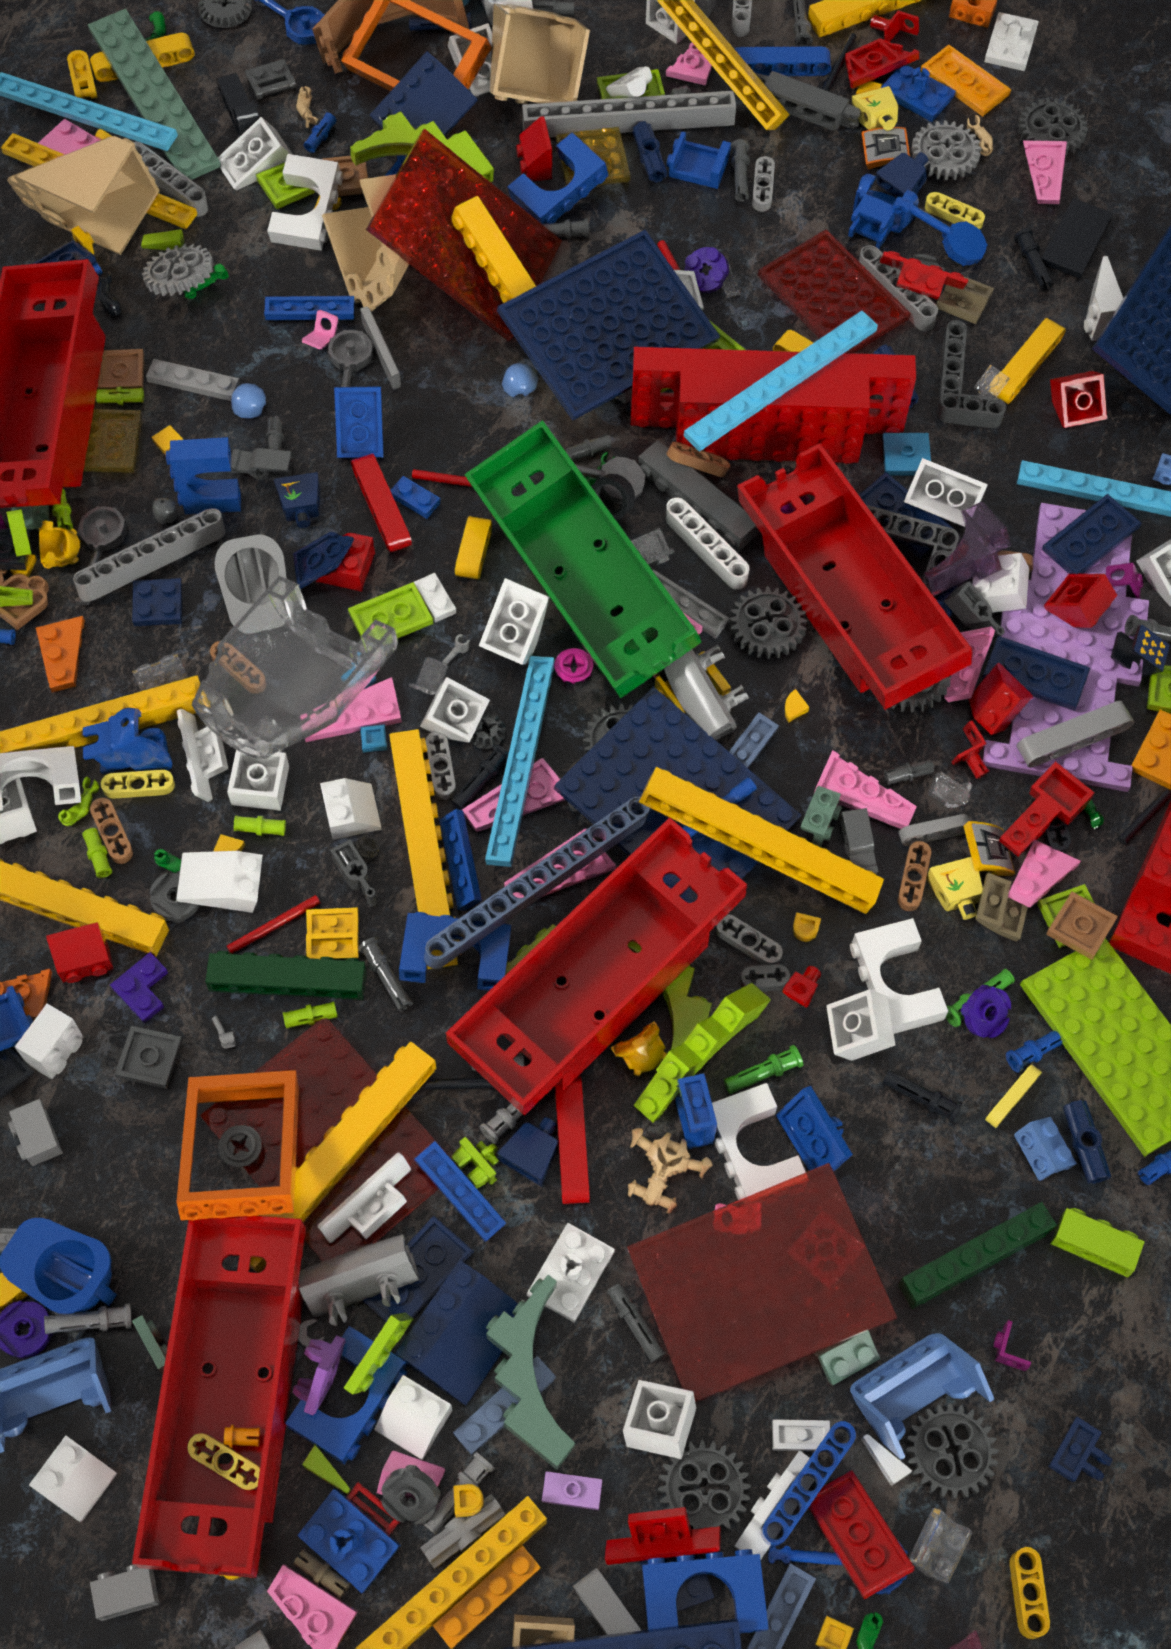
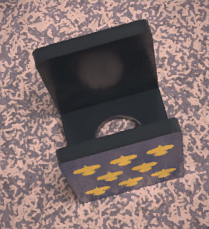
M1139 625L1134 640L1122 631L1117 632L1111 659L1128 669H1131L1133 661L1139 667L1142 659L1141 678L1163 672L1170 645L1145 626Z

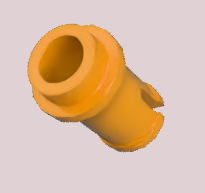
M231 1424V1427H225L224 1445H229V1448H233V1445L259 1447L260 1438H249L248 1436L259 1437L260 1428H235V1425Z

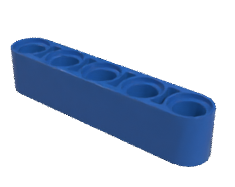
M822 46L734 48L754 73L769 76L772 71L785 76H825L831 71L830 50Z
M840 1421L831 1427L765 1521L761 1529V1536L766 1544L778 1546L787 1539L852 1446L856 1438V1432L850 1423ZM835 1430H845L849 1435V1441L844 1444L837 1442L834 1437ZM822 1452L828 1453L833 1460L832 1466H821L818 1462V1454ZM802 1477H812L816 1482L815 1490H805L801 1485ZM785 1501H796L799 1505V1513L797 1515H789L784 1509ZM770 1524H778L782 1528L783 1535L780 1539L775 1540L769 1537L767 1527Z

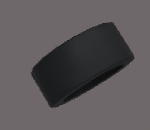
M607 474L595 481L591 487L600 499V490L604 485H612L620 491L623 497L622 507L618 510H612L606 506L614 519L618 520L633 508L635 491L625 477L618 474Z

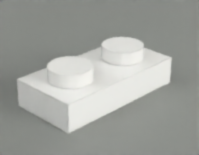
M435 573L414 582L435 623L456 614L454 604Z
M773 1420V1451H815L829 1432L830 1421Z

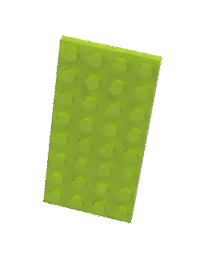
M1105 938L1093 960L1075 951L1024 979L1020 984L1022 989L1051 1029L1060 1034L1061 1038L1059 1040H1062L1064 1047L1143 1156L1146 1157L1171 1142V1025Z

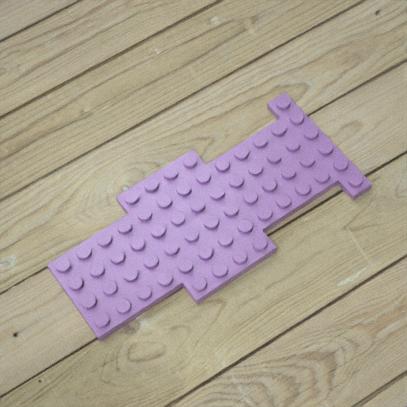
M1041 503L1033 553V570L1030 580H1028L1026 609L1002 611L1000 626L1003 627L1005 633L1001 637L1090 667V671L1075 711L1032 697L1012 721L1009 744L985 740L987 744L983 748L982 760L987 767L1042 776L1056 761L1083 784L1128 792L1131 786L1133 766L1108 762L1111 737L1032 768L1027 766L1016 747L1017 743L1027 736L1113 703L1115 700L1116 683L1139 686L1142 677V659L1139 667L1133 661L1131 669H1128L1111 659V653L1117 632L1122 631L1125 633V623L1130 615H1136L1138 619L1147 620L1149 600L1125 597L1127 585L1115 586L1113 588L1117 593V597L1092 628L1072 627L1044 608V604L1069 573L1042 550V547L1086 510ZM1132 535L1084 574L1106 575L1107 566L1129 563ZM1121 570L1115 571L1111 578L1113 580H1120L1124 577L1125 572Z

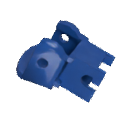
M865 174L861 177L858 190L856 191L851 217L853 224L849 228L848 236L853 237L855 233L877 241L876 248L880 249L890 231L900 233L916 217L909 212L904 213L901 209H893L892 205L896 199L895 197L869 190L876 180V176ZM907 190L902 199L904 201H912L913 205L918 207L919 199L917 194Z
M124 708L117 712L116 715L110 716L106 722L83 727L84 737L93 735L99 737L96 743L83 747V758L85 760L94 758L99 762L100 773L102 774L130 767L135 771H168L172 768V758L168 753L164 732L159 728H149L139 735L138 717H141V711L137 708ZM126 721H129L127 726L124 727V723Z

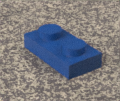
M404 476L390 490L394 500L426 519L441 504L438 496Z

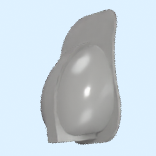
M252 535L228 540L223 543L216 553L215 571L232 625L244 633L282 626L290 615V601L285 561L279 545L266 535Z

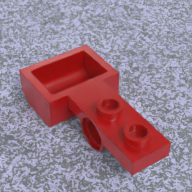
M1055 761L1031 786L1029 794L1036 800L1000 837L999 842L1019 857L1034 840H1037L1046 831L1056 817L1069 825L1088 805L1095 792Z

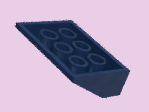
M426 51L374 109L370 117L377 127L383 130V120L389 115H395L401 111L414 130L423 124L434 121L443 135L446 136L478 99L441 62Z
M459 1260L395 1354L403 1359L411 1370L466 1407L503 1353V1351L487 1339L486 1333L489 1330L486 1329V1326L495 1315L500 1317L504 1311L514 1318L515 1315L512 1312L518 1303L482 1274Z

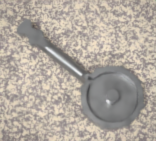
M343 330L333 338H330L328 346L329 361L340 371H344L341 387H350L352 372H358L372 363L373 341L363 331Z
M616 456L603 464L600 470L575 464L583 476L596 478V480L607 474H618L625 477L635 491V499L640 497L643 492L645 473L635 460ZM607 484L601 488L600 491L608 501L623 504V497L616 487Z
M97 506L81 517L77 532L84 544L90 550H93L89 564L91 566L101 561L103 551L108 552L124 542L128 525L115 507ZM79 597L75 599L78 605L90 604V602L82 601Z

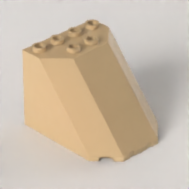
M494 3L490 92L495 95V99L507 101L508 98H513L516 100L515 102L520 104H528V101L536 104L577 101L590 30L571 17L527 7Z
M116 136L100 140L12 175L7 180L21 201L30 209L39 212L46 221L71 232V229L79 226L84 232L87 231L91 235L95 244L119 255L123 253L160 191L155 183V179L148 171L149 168L144 164L142 156L137 152L135 144L127 138L121 139Z
M429 170L361 179L359 182L368 207L322 215L349 296H354L355 303H361L363 307L368 306L371 312L393 295L433 221L436 190Z

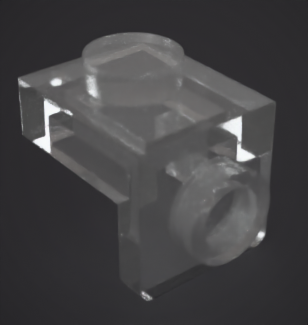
M990 364L974 386L979 391L977 396L996 398L1010 378Z
M941 771L935 775L928 795L951 810L968 802L972 784L970 782L959 784Z

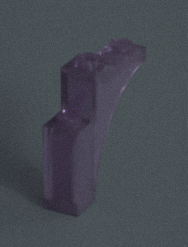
M982 501L961 511L966 529L962 541L954 552L939 565L924 573L928 589L933 596L974 576L982 580L1002 570L997 552L1011 546L1007 528Z

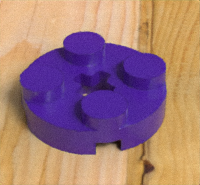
M700 248L685 260L684 271H694L699 291L702 293L717 291L722 287L725 278L728 277V261L716 248ZM705 265L708 267L712 266V269L709 270V275L702 273Z
M989 985L980 986L970 995L967 1002L961 1008V1014L965 1017V1024L972 1034L983 1038H994L1000 1035L1010 1020L1007 1014L1008 1009L1011 1010V1001L1007 993L1001 989ZM990 1007V1009L988 1010L989 1016L987 1017L985 1016V1012L987 1008Z
M17 1301L5 1307L0 1313V1348L8 1355L19 1359H27L41 1352L53 1336V1333L45 1334L44 1316H50L49 1313L40 1304L33 1301ZM30 1323L31 1327L27 1335H17L20 1331L19 1324L27 1325Z

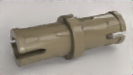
M303 1549L299 1555L308 1563L297 1557L293 1565L312 1577L313 1583L316 1585L321 1584L336 1595L338 1599H341L345 1593L336 1585L347 1591L351 1585L350 1582L331 1570V1565L327 1562L323 1564L307 1552L306 1549Z

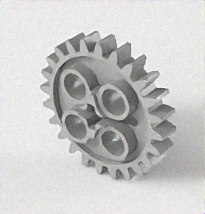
M946 120L943 125H940L938 121H936L935 126L928 123L927 129L921 127L920 132H916L915 138H913L912 158L919 152H923L929 159L924 165L926 170L929 171L928 176L936 174V179H939L942 175L945 180L952 176L956 180L957 174L961 177L965 176V172L970 174L972 168H976L977 162H979L981 147H979L980 140H975L976 134L970 135V128L963 130V124L956 127L954 121L951 125H948Z
M184 244L181 248L175 245L173 250L167 248L165 253L158 252L159 257L153 256V261L147 262L148 267L143 268L144 273L142 275L146 287L149 288L150 292L154 291L155 295L161 293L162 296H165L169 293L170 296H173L175 292L181 295L184 290L190 292L191 287L198 288V283H205L204 278H210L209 273L214 271L212 268L214 263L210 252L207 251V248L202 249L201 245L195 247L192 244L187 247Z

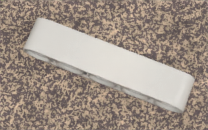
M682 498L670 499L666 508L667 524L730 588L735 590L743 589L747 585L749 576V565L685 500Z

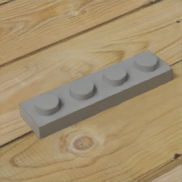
M153 359L146 375L147 382L231 401L233 391L240 386L239 378L158 359Z

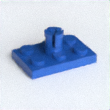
M908 65L898 68L881 87L889 86L897 104L931 122L936 119L955 96L954 89L929 77L930 73L926 68H923L921 73L920 67L914 69Z
M381 386L334 387L337 458L363 457L372 453L375 457H383Z
M811 1086L803 1088L776 1114V1117L816 1183L824 1181L853 1155L842 1138L844 1129L836 1128L842 1126V1122L839 1118L828 1115Z
M337 1488L332 1490L297 1535L362 1594L367 1591L401 1547L393 1537Z

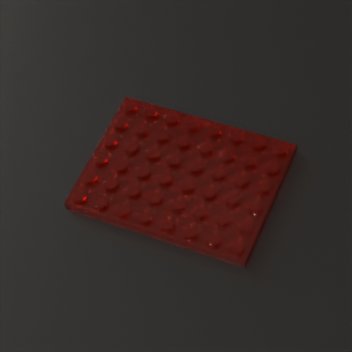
M424 128L418 135L365 230L509 341L514 335L497 312L498 306L503 304L500 292L496 286L490 283L484 267L478 264L473 250L465 244L464 236L460 230L454 227L451 217L455 207L478 196L536 286L540 285L562 240Z
M327 1018L320 1019L254 1072L296 1070L299 1086L296 1167L298 1168L306 1161L307 1153L314 1146L318 1147L323 1142V1137L327 1130L332 1126L336 1127L342 1120L343 1112L349 1106L353 1107L359 1101V1095L367 1086L371 1087L377 1080V1074ZM284 1097L216 1102L200 1115L201 1119L219 1140L222 1134L233 1126L246 1125L253 1128L261 1138L262 1149L259 1158L253 1161L250 1166H243V1168L260 1188L280 1186ZM405 1106L303 1222L306 1227L304 1241L322 1262L375 1243L438 1190V1187L414 1161L421 1152L436 1140ZM246 1140L241 1144L232 1142L236 1148L235 1154L240 1150L248 1152L245 1147ZM396 1153L402 1154L411 1170L393 1187L404 1196L407 1202L367 1239L353 1226H350L332 1243H329L319 1230L318 1224Z
M830 1163L627 1247L682 1389L693 1391L695 1403L897 1319Z

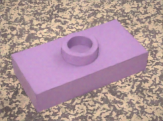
M546 1472L542 1503L599 1511L602 1479Z

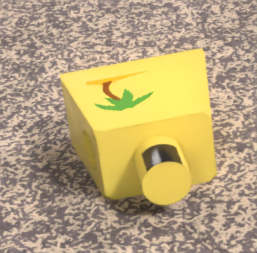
M889 86L852 96V105L861 110L860 117L858 118L859 122L868 130L883 127L884 130L890 131L894 128L898 119V104Z
M968 857L931 867L926 879L944 910L952 911L959 909L964 920L975 917L977 911L974 904L980 902L983 887L980 873L975 871L972 858Z

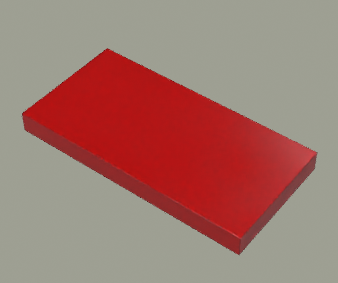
M853 1470L822 1487L808 1507V1510L864 1600L915 1571L914 1565Z

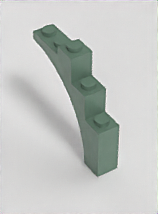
M548 1274L544 1280L539 1278L530 1289V1292L533 1293L526 1302L521 1300L512 1312L515 1315L514 1318L505 1311L500 1317L495 1315L486 1326V1329L489 1330L486 1334L490 1342L510 1357L509 1360L504 1358L494 1371L497 1374L495 1382L519 1401L517 1405L513 1402L503 1414V1417L506 1418L503 1422L504 1427L558 1470L575 1448V1442L558 1426L547 1410L537 1387L533 1368V1343L536 1327L545 1304L557 1287V1281Z

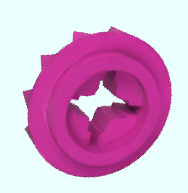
M571 648L564 650L557 656L554 667L557 676L562 678L563 682L568 681L574 685L579 681L584 682L588 676H591L593 661L585 651ZM573 660H575L578 667L575 673H572L570 668Z

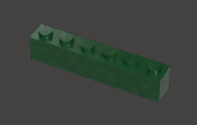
M218 951L217 953H209L205 983L210 992L364 1000L367 970L365 962L356 958H347L346 960H335L332 957L310 959L304 955H296L294 958H290L280 954L258 956L255 953L246 952L243 955H236L228 951Z
M1040 1202L904 1276L899 1282L898 1287L911 1309H914L1049 1235L1057 1224L1043 1202Z

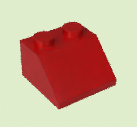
M544 116L539 117L519 135V144L516 145L517 157L522 158V161H520L521 174L524 173L532 182L552 179V146Z
M1089 371L1050 379L1052 403L1063 428L1107 419L1104 374Z
M347 533L342 536L353 537L354 541L340 566L317 579L316 582L362 592L375 554L373 537Z
M1068 574L1044 604V608L1072 627L1092 628L1111 606V603L1117 597V593L1105 574Z
M997 663L968 700L974 719L993 735L1005 731L1033 695L1000 663Z
M98 922L46 936L57 973L63 983L78 982L83 977L90 975L101 976L106 974L107 971L114 969L108 941Z

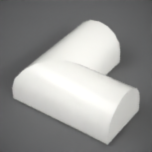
M647 66L637 67L606 87L607 92L614 98L641 96L646 90V84L652 81L651 71Z

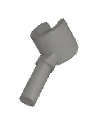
M457 635L455 647L442 663L447 666L458 653H466L469 649L470 640H467L466 643H461L463 635Z
M214 1016L212 1020L218 1030L222 1048L235 1047L234 1032L225 1033L218 1016Z

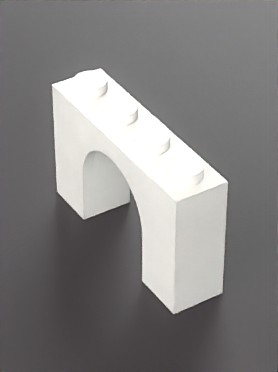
M287 154L283 169L286 185L312 189L320 195V200L315 209L304 215L272 212L268 227L270 240L273 243L322 251L323 244L327 243L328 233L322 215L333 212V204H336L338 201L337 188L338 185L342 184L343 172L340 171L338 162Z
M74 746L0 753V811H3V788L12 780L28 776L43 778L52 785L55 805L81 802Z
M913 918L855 933L852 944H850L851 954L854 959H858L860 965L858 972L862 982L866 981L868 990L871 989L887 996L894 1034L943 1021L948 1013L940 988L913 995H902L888 988L881 977L880 966L885 961L893 957L918 951L922 940Z
M767 1083L712 1103L717 1121L715 1134L717 1138L714 1139L715 1146L719 1154L723 1153L727 1162L724 1163L728 1177L735 1180L737 1185L735 1193L740 1203L744 1202L745 1206L757 1202L763 1204L807 1187L809 1179L799 1156L770 1166H758L747 1161L738 1150L736 1137L745 1126L771 1117L776 1113L777 1105Z

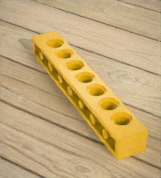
M527 1496L355 1649H407L515 1550L546 1525L547 1518Z

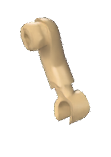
M304 86V88L301 87L299 90L296 109L302 118L306 120V128H309V124L318 125V118L312 116V112L309 109L312 99L311 89Z
M978 115L975 116L976 125L974 126L970 124L968 118L967 129L970 128V131L975 132L979 138L980 154L989 156L993 151L992 136L984 127L980 126Z

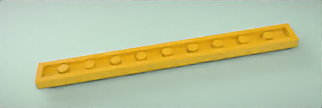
M14 133L11 134L1 147L3 154L34 167L65 155ZM158 193L147 214L187 229L197 216L196 208Z

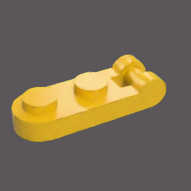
M81 50L72 51L68 55L67 61L75 96L82 99L91 97V99L98 98L87 53Z

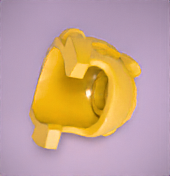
M42 521L43 525L39 528V555L44 568L50 569L52 567H63L68 564L77 563L79 558L76 556L80 549V540L76 535L77 531L75 529L68 530L66 528L53 527V521Z
M655 1021L645 1026L643 1031L637 1036L624 1042L621 1041L611 1047L616 1057H622L628 1068L634 1070L633 1074L635 1076H641L642 1072L655 1069L668 1054L664 1052L665 1045L659 1037L660 1029Z

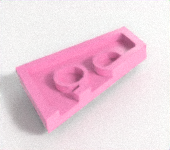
M1023 141L1037 203L1060 204L1067 141Z
M1034 840L1009 891L1008 898L1031 908L1055 884L1060 883L1068 873L1074 871L1081 861Z

